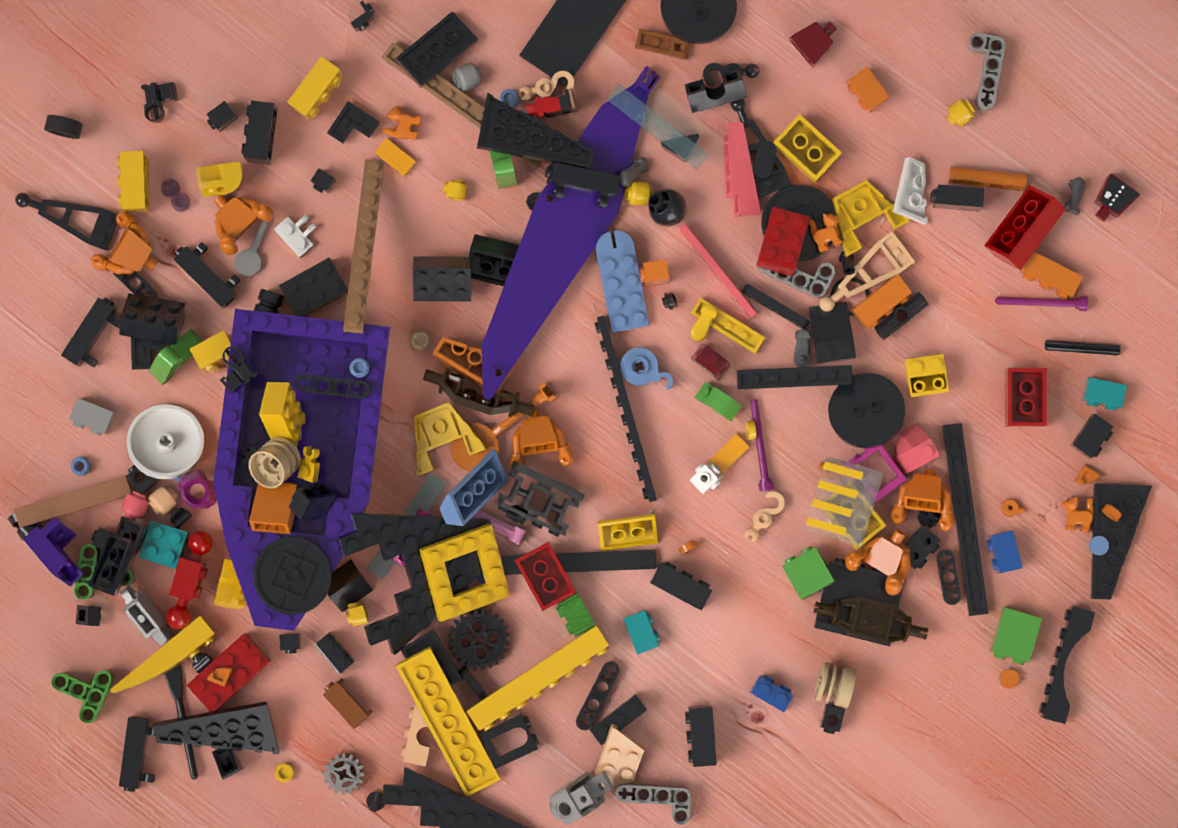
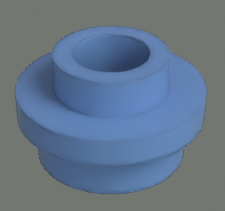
M77 457L71 463L72 472L78 476L86 475L90 471V462L85 457ZM83 463L84 469L79 470L78 464Z

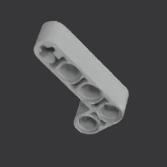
M975 33L968 40V48L971 52L984 54L976 107L981 112H987L995 104L1005 52V41L999 36ZM975 38L980 39L982 46L975 47L972 40ZM991 43H999L1000 50H993ZM988 61H995L997 68L990 69ZM984 80H992L993 87L987 88L984 84ZM986 93H990L987 96V102L990 104L984 106V103L981 101L985 98Z
M830 263L821 264L814 277L796 269L793 276L788 275L786 278H781L778 272L774 271V274H772L771 270L757 267L761 274L816 299L824 296L835 274V268ZM821 268H829L831 275L829 277L822 276ZM798 276L803 277L805 285L798 286L795 283V278ZM814 285L822 286L823 292L815 294L812 289Z
M622 784L616 788V797L620 802L672 805V818L675 823L684 825L689 821L691 794L685 787ZM623 788H626L627 792H633L632 788H636V799H632V795L629 794L626 795V798H622L619 791L621 792ZM639 790H648L649 796L646 799H640L638 797ZM660 790L667 791V799H658V792ZM685 791L687 799L685 801L677 800L678 792ZM680 810L686 812V818L682 821L677 820L675 817L676 813Z

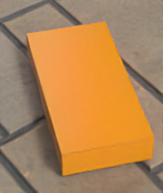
M387 138L374 152L403 177L416 163V161Z
M735 434L709 461L712 464H716L723 474L749 446Z

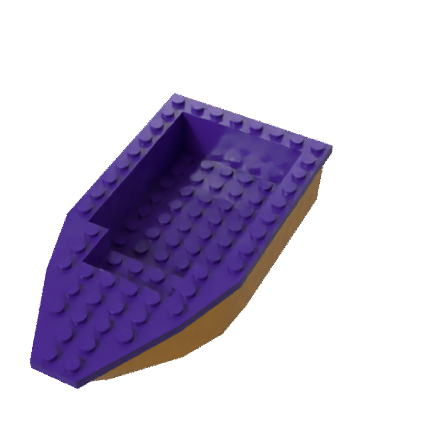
M235 309L230 347H237L245 357L244 362L254 373L257 372L258 374L247 384H243L245 382L243 380L242 384L232 393L225 388L213 484L225 543L255 626L294 631L306 614H282L269 608L260 599L254 587L253 569L261 551L268 544L279 538L287 536L303 537L316 543L325 552L333 573L343 558L337 537L355 531L350 513H364L369 503L390 327L364 324L363 334L343 331L344 321ZM230 349L231 354L239 361V353L234 349ZM229 357V361H228V362H229V363H232V364H235V363L230 359V357ZM356 358L365 359L369 364V372L362 378H357L350 372V364ZM229 366L227 369V376L230 375L229 371L231 369L229 368ZM301 374L358 380L368 383L371 387V393L365 399L305 393L296 389L294 382L296 377ZM303 378L298 384L302 386V389L308 385L312 386L311 390H315L314 382L316 379L312 378V383L307 382L306 378ZM326 380L319 381L318 389L320 391L328 389L329 385ZM267 382H289L292 390L295 391L297 401L300 402L302 412L305 413V424H302L301 428L302 438L298 441L297 445L300 457L305 458L303 454L305 446H312L311 453L312 449L318 448L320 451L319 456L316 458V462L320 463L318 482L312 483L298 478V468L283 483L297 484L298 488L325 483L336 494L328 513L300 519L295 515L291 534L252 531L249 522L258 483L251 476L249 467L242 463L244 461L242 456L247 448L255 447L259 450L271 440L259 415ZM344 382L339 383L337 386L338 392L345 393L348 390V385ZM351 383L352 390L350 395H353V391L360 392V396L367 392L364 385H361L360 388H354L355 383Z

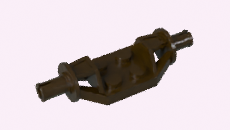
M448 368L443 375L429 369L425 371L423 381L439 385V394H442L444 391L456 404L488 415L509 412V417L512 418L514 413L519 412L533 417L536 406L520 401L519 392L514 394L501 389L496 400H494L495 397L486 400L482 395L476 394L477 391L474 389H462L465 376L452 373ZM502 397H505V398H508V399H512V401H501V400H502Z
M859 596L844 600L836 598L833 605L816 601L814 607L818 608L813 609V613L829 616L830 625L835 624L849 635L882 643L901 640L906 642L909 636L926 640L928 635L923 634L928 633L927 627L912 625V617L907 616L896 605ZM839 606H850V608H842ZM895 617L898 618V619H900V620L905 621V623L896 620Z

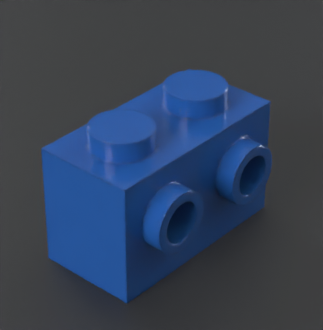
M1013 531L988 536L987 547L989 552L992 551L994 559H991L993 570H997V574L1022 568Z
M766 675L763 678L758 676L750 693L780 711L785 712L793 698V695L790 694L791 689L782 684L779 688L773 684L775 680Z

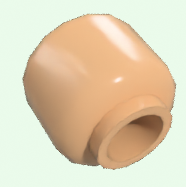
M159 487L149 496V507L155 514L165 515L177 505L175 499L177 495L170 487L168 489Z

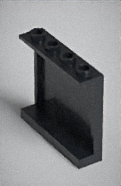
M835 558V561L830 560L829 569L836 582L823 589L820 603L833 605L836 598L844 600L859 596L898 607L903 587L897 595H889L885 590L888 575L874 567L872 570L864 569L865 565L863 564L856 571H850L846 568L845 560ZM839 606L842 608H850V606ZM816 615L814 628L890 647L891 643H882L849 635L835 624L830 625L829 616Z

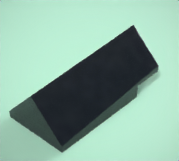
M122 516L115 534L108 533L88 586L117 597L143 543L149 526Z

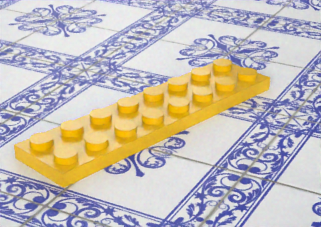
M431 647L395 664L465 796L468 797L501 780Z

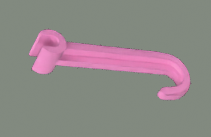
M480 510L472 517L489 519L493 530L509 537L510 541L520 545L526 533L525 530L517 526L514 528Z

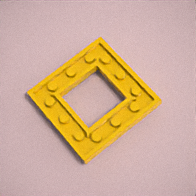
M491 524L480 526L419 549L438 621L443 622L510 596ZM477 550L485 584L453 595L444 562Z

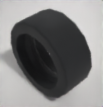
M47 115L44 130L58 136L79 139L83 124L70 118Z

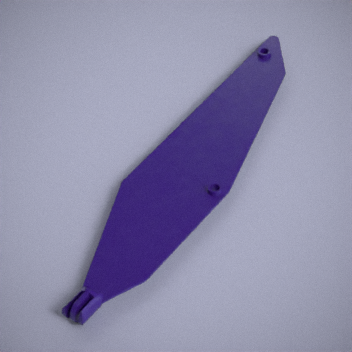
M645 66L633 85L601 105L577 140L594 150L590 170L619 175L622 170L631 166L648 95L661 78L660 75L654 78L656 72L653 70L647 74L650 69L648 66ZM620 181L617 195L608 196V204L604 208L596 207L599 194L564 187L563 198H552L555 185L548 183L538 196L481 345L484 399L490 400L596 247L599 237L607 231L618 215L626 187ZM547 195L551 197L550 202L546 200ZM496 369L500 370L499 376L495 374Z

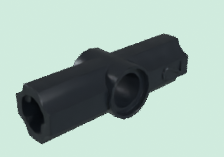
M917 292L874 327L876 333L883 340L887 339L928 306L929 303L920 292ZM898 311H903L906 314L904 321L897 319L896 314Z

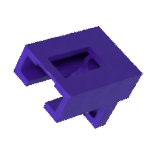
M54 518L48 522L43 530L36 526L23 539L47 569L71 587L84 574L63 549L77 535L58 519Z

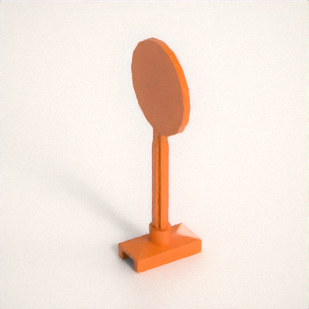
M546 381L538 386L540 392L528 404L537 406L547 400L552 402L560 397L558 393L552 395L554 392L548 387L551 383ZM516 412L512 418L508 417L493 429L481 423H468L487 447V450L470 456L464 439L460 438L450 442V453L454 462L461 469L470 472L492 449H495L497 454H499L497 435L525 414Z

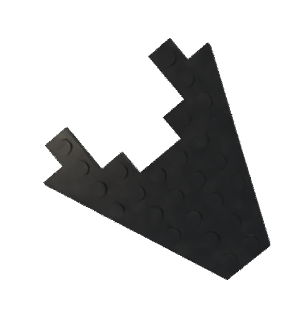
M350 513L355 531L337 537L342 555L346 557L379 544L385 561L402 555L411 586L407 590L394 594L398 613L364 626L368 642L371 646L387 640L391 654L396 655L437 616L419 549L480 526L491 524L489 519L471 518L464 526L446 524L443 516ZM477 550L444 562L453 595L461 593L483 572Z
M404 767L403 785L384 784L382 804L421 806L420 826L439 828H528L408 767Z

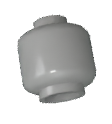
M469 63L456 68L452 78L458 89L467 91L479 86L482 73L479 67Z

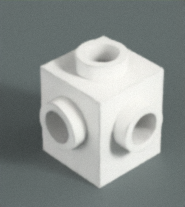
M710 462L705 465L703 463L695 469L696 474L690 479L694 486L704 494L710 489L715 490L721 484L719 480L723 475L720 473L721 469L716 464Z

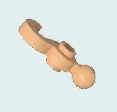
M559 71L554 74L552 80L546 78L538 80L533 88L523 86L519 91V96L524 101L531 100L536 94L541 97L551 96L561 77L568 79L566 89H573L575 84L574 78L569 72ZM521 92L525 93L524 97H521Z
M769 492L765 495L766 498H776L778 506L775 509L766 508L754 513V525L744 533L746 540L748 536L752 537V540L748 542H756L759 538V530L767 528L771 524V514H777L783 510L785 501L780 493Z

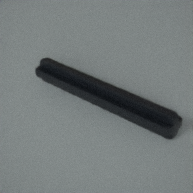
M1046 340L1044 346L1046 351L1117 356L1121 353V346L1112 344Z

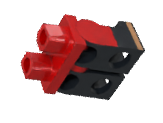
M572 88L564 90L565 95L555 98L547 96L542 98V100L540 97L535 98V103L525 105L527 114L534 118L539 117L540 121L546 120L545 117L551 118L577 112Z

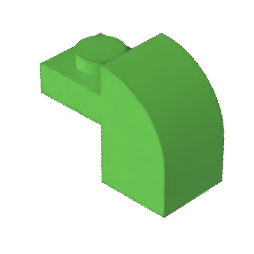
M706 382L694 397L730 422H732L742 407L727 394Z

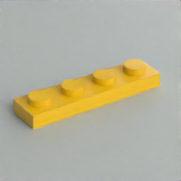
M701 297L699 298L690 313L692 316L698 319L703 306L713 307L717 314L712 320L710 327L753 354L757 352L765 339L764 336Z

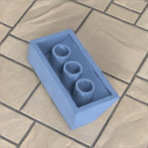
M492 449L446 495L439 508L446 524L464 526L508 481L495 449Z

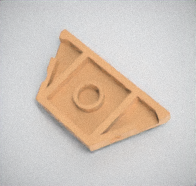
M611 724L594 776L605 771L613 786L632 783L644 752L643 746L637 741H633L628 734H623L619 731L616 725Z

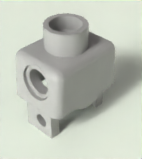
M605 771L593 778L590 773L586 772L550 796V811L556 819L562 820L565 825H570L604 803L605 798L603 794L612 790L614 786Z

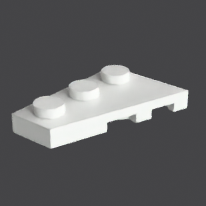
M911 157L905 158L893 208L894 213L921 224H928L927 217H925L927 199H924V188L926 187L925 163Z

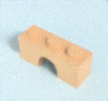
M415 704L414 708H410L408 719H412L411 726L406 727L405 738H408L407 745L402 746L401 757H404L403 762L426 766L431 746L421 744L417 734L421 728L428 727Z

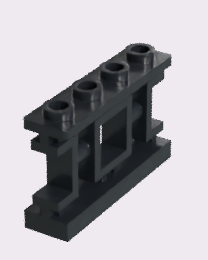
M513 461L510 467L512 469L508 475L516 480L508 496L499 492L498 499L494 501V503L499 505L497 509L506 513L509 510L515 512L514 517L523 521L526 518L532 520L531 525L540 529L543 526L549 528L548 533L559 537V534L565 536V531L569 525L561 522L569 504L578 508L579 502L583 500L585 494ZM521 472L540 481V483L537 485L531 482L528 490L520 487L524 478L518 476L517 473ZM535 489L549 494L542 512L527 506ZM551 489L559 490L573 497V500L564 498L562 505L559 506L554 503L557 494L552 492ZM516 494L524 497L520 507L526 509V512L524 513L509 506L504 501L513 502ZM550 510L556 512L557 515L553 522L560 525L559 529L537 519L538 516L546 518Z

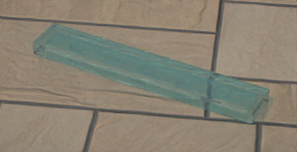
M618 84L608 96L607 100L696 170L699 169L709 156L707 152Z
M430 473L403 515H415L419 507L428 512L446 486V483ZM379 550L367 570L383 580L395 561L392 559L385 561L381 550Z

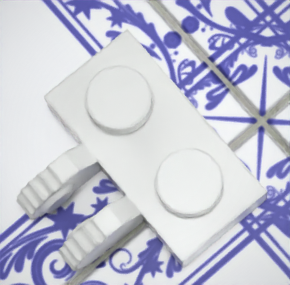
M308 215L303 216L296 224L287 217L274 228L277 234L299 258L314 246L307 237L318 227L314 223L304 233L301 232L299 228L308 221Z

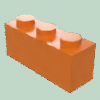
M1036 252L1031 255L1019 272L1023 274L1022 278L1030 282L1034 280L1040 283L1039 286L1048 291L1052 289L1057 292V296L1063 299L1074 296L1083 276Z
M666 259L643 263V267L640 268L641 283H645V287L667 284L669 281Z
M896 274L850 310L864 328H873L880 322L879 318L883 315L887 317L895 310L894 306L898 303L902 305L909 300L910 297L908 295L912 291L899 274Z

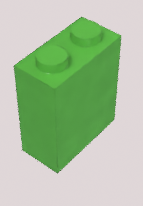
M1003 607L990 652H994V657L1005 660L1006 656L1013 658L1012 662L1024 665V662L1029 663L1042 618Z

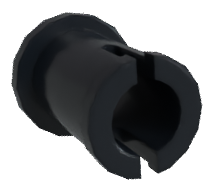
M842 251L839 261L842 263L843 273L845 275H852L855 272L854 255L851 254L846 257L844 251Z

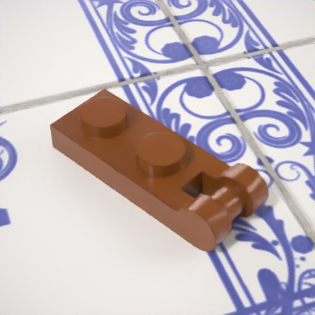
M639 29L635 49L687 60V49L691 43L684 42L674 36ZM675 44L680 45L679 51L674 50Z

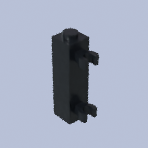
M556 162L549 164L545 171L546 183L555 185L552 198H563L564 187L599 194L596 207L604 208L607 207L608 196L612 197L618 193L620 176Z
M203 242L194 251L188 246L185 248L180 247L174 255L176 257L173 260L209 296L225 309L237 297L232 289L241 280L234 274L224 283L199 258L209 249Z
M99 297L97 298L62 352V357L79 367L83 361L92 367L96 366L98 360L88 355L108 322L120 329V320L113 316L117 310L113 307L114 302L106 297L103 300Z
M128 717L119 787H124V791L135 792V789L141 788V781L155 782V774L143 773L147 736H155L153 727H149L150 719Z

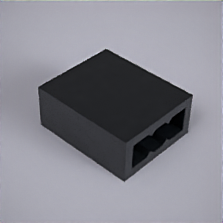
M938 184L931 191L930 203H933V208L979 212L983 208L985 188Z

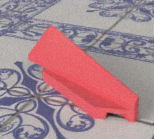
M728 122V135L724 136L723 140L726 198H734V217L759 215L761 210L744 125L742 122Z

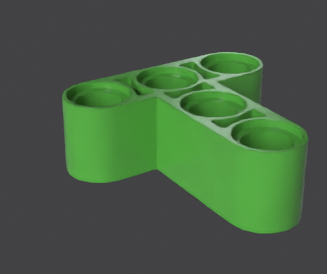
M490 151L498 188L502 189L517 185L511 156Z
M192 329L188 330L178 339L176 345H167L158 353L149 373L164 385L174 375L176 370L193 356L190 348L203 342V340Z
M92 544L84 545L79 555L78 567L82 571L87 566L92 570L90 577L82 575L75 582L74 593L81 600L91 598L95 591L94 588L88 585L100 557V550ZM90 547L95 551L92 558L86 556V550ZM132 570L128 572L130 575L129 581L127 583L123 582L122 586H128L134 582L135 574ZM84 585L89 589V593L85 597L80 593V588Z
M109 670L99 671L95 675L92 684L67 673H58L53 676L51 684L54 689L84 701L79 712V718L82 722L88 724L98 719L113 685L114 675ZM103 673L109 677L107 684H103L100 681V676ZM60 676L66 680V684L63 687L57 684V679ZM77 684H81L83 686L84 690L82 694H77L75 692V686ZM95 691L101 694L99 702H95L92 698ZM87 709L93 711L94 716L91 720L85 717Z

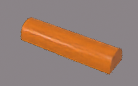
M950 166L948 183L1024 191L1027 186V174Z

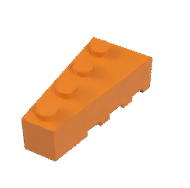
M442 337L432 353V357L483 388L481 349ZM518 361L515 363L507 377L504 379V381L502 382L494 396H498L499 391L504 387L512 372L516 368ZM499 369L495 371L496 376L500 375Z

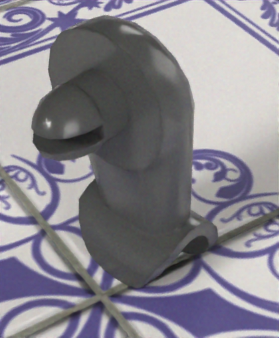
M645 157L634 159L635 163L629 168L622 170L621 174L618 175L623 186L632 185L641 173L649 170Z
M1081 177L1069 180L1072 183H1068L1072 193L1070 202L1066 203L1064 208L1066 209L1065 212L1071 211L1073 215L1080 214L1079 204L1085 190V180Z
M800 329L795 332L794 363L798 367H806L811 361L809 341L811 340V333L808 330Z

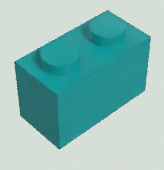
M1091 377L1086 378L1082 401H1086L1088 406L1098 407V404L1104 405L1107 410L1117 411V408L1123 407L1127 385Z
M645 610L623 618L637 655L659 647L657 642L661 640L657 630L653 632L650 625L654 623L650 612L646 614Z

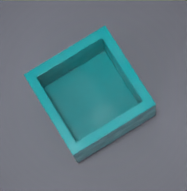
M151 521L139 558L177 569L179 558L183 557L190 532Z

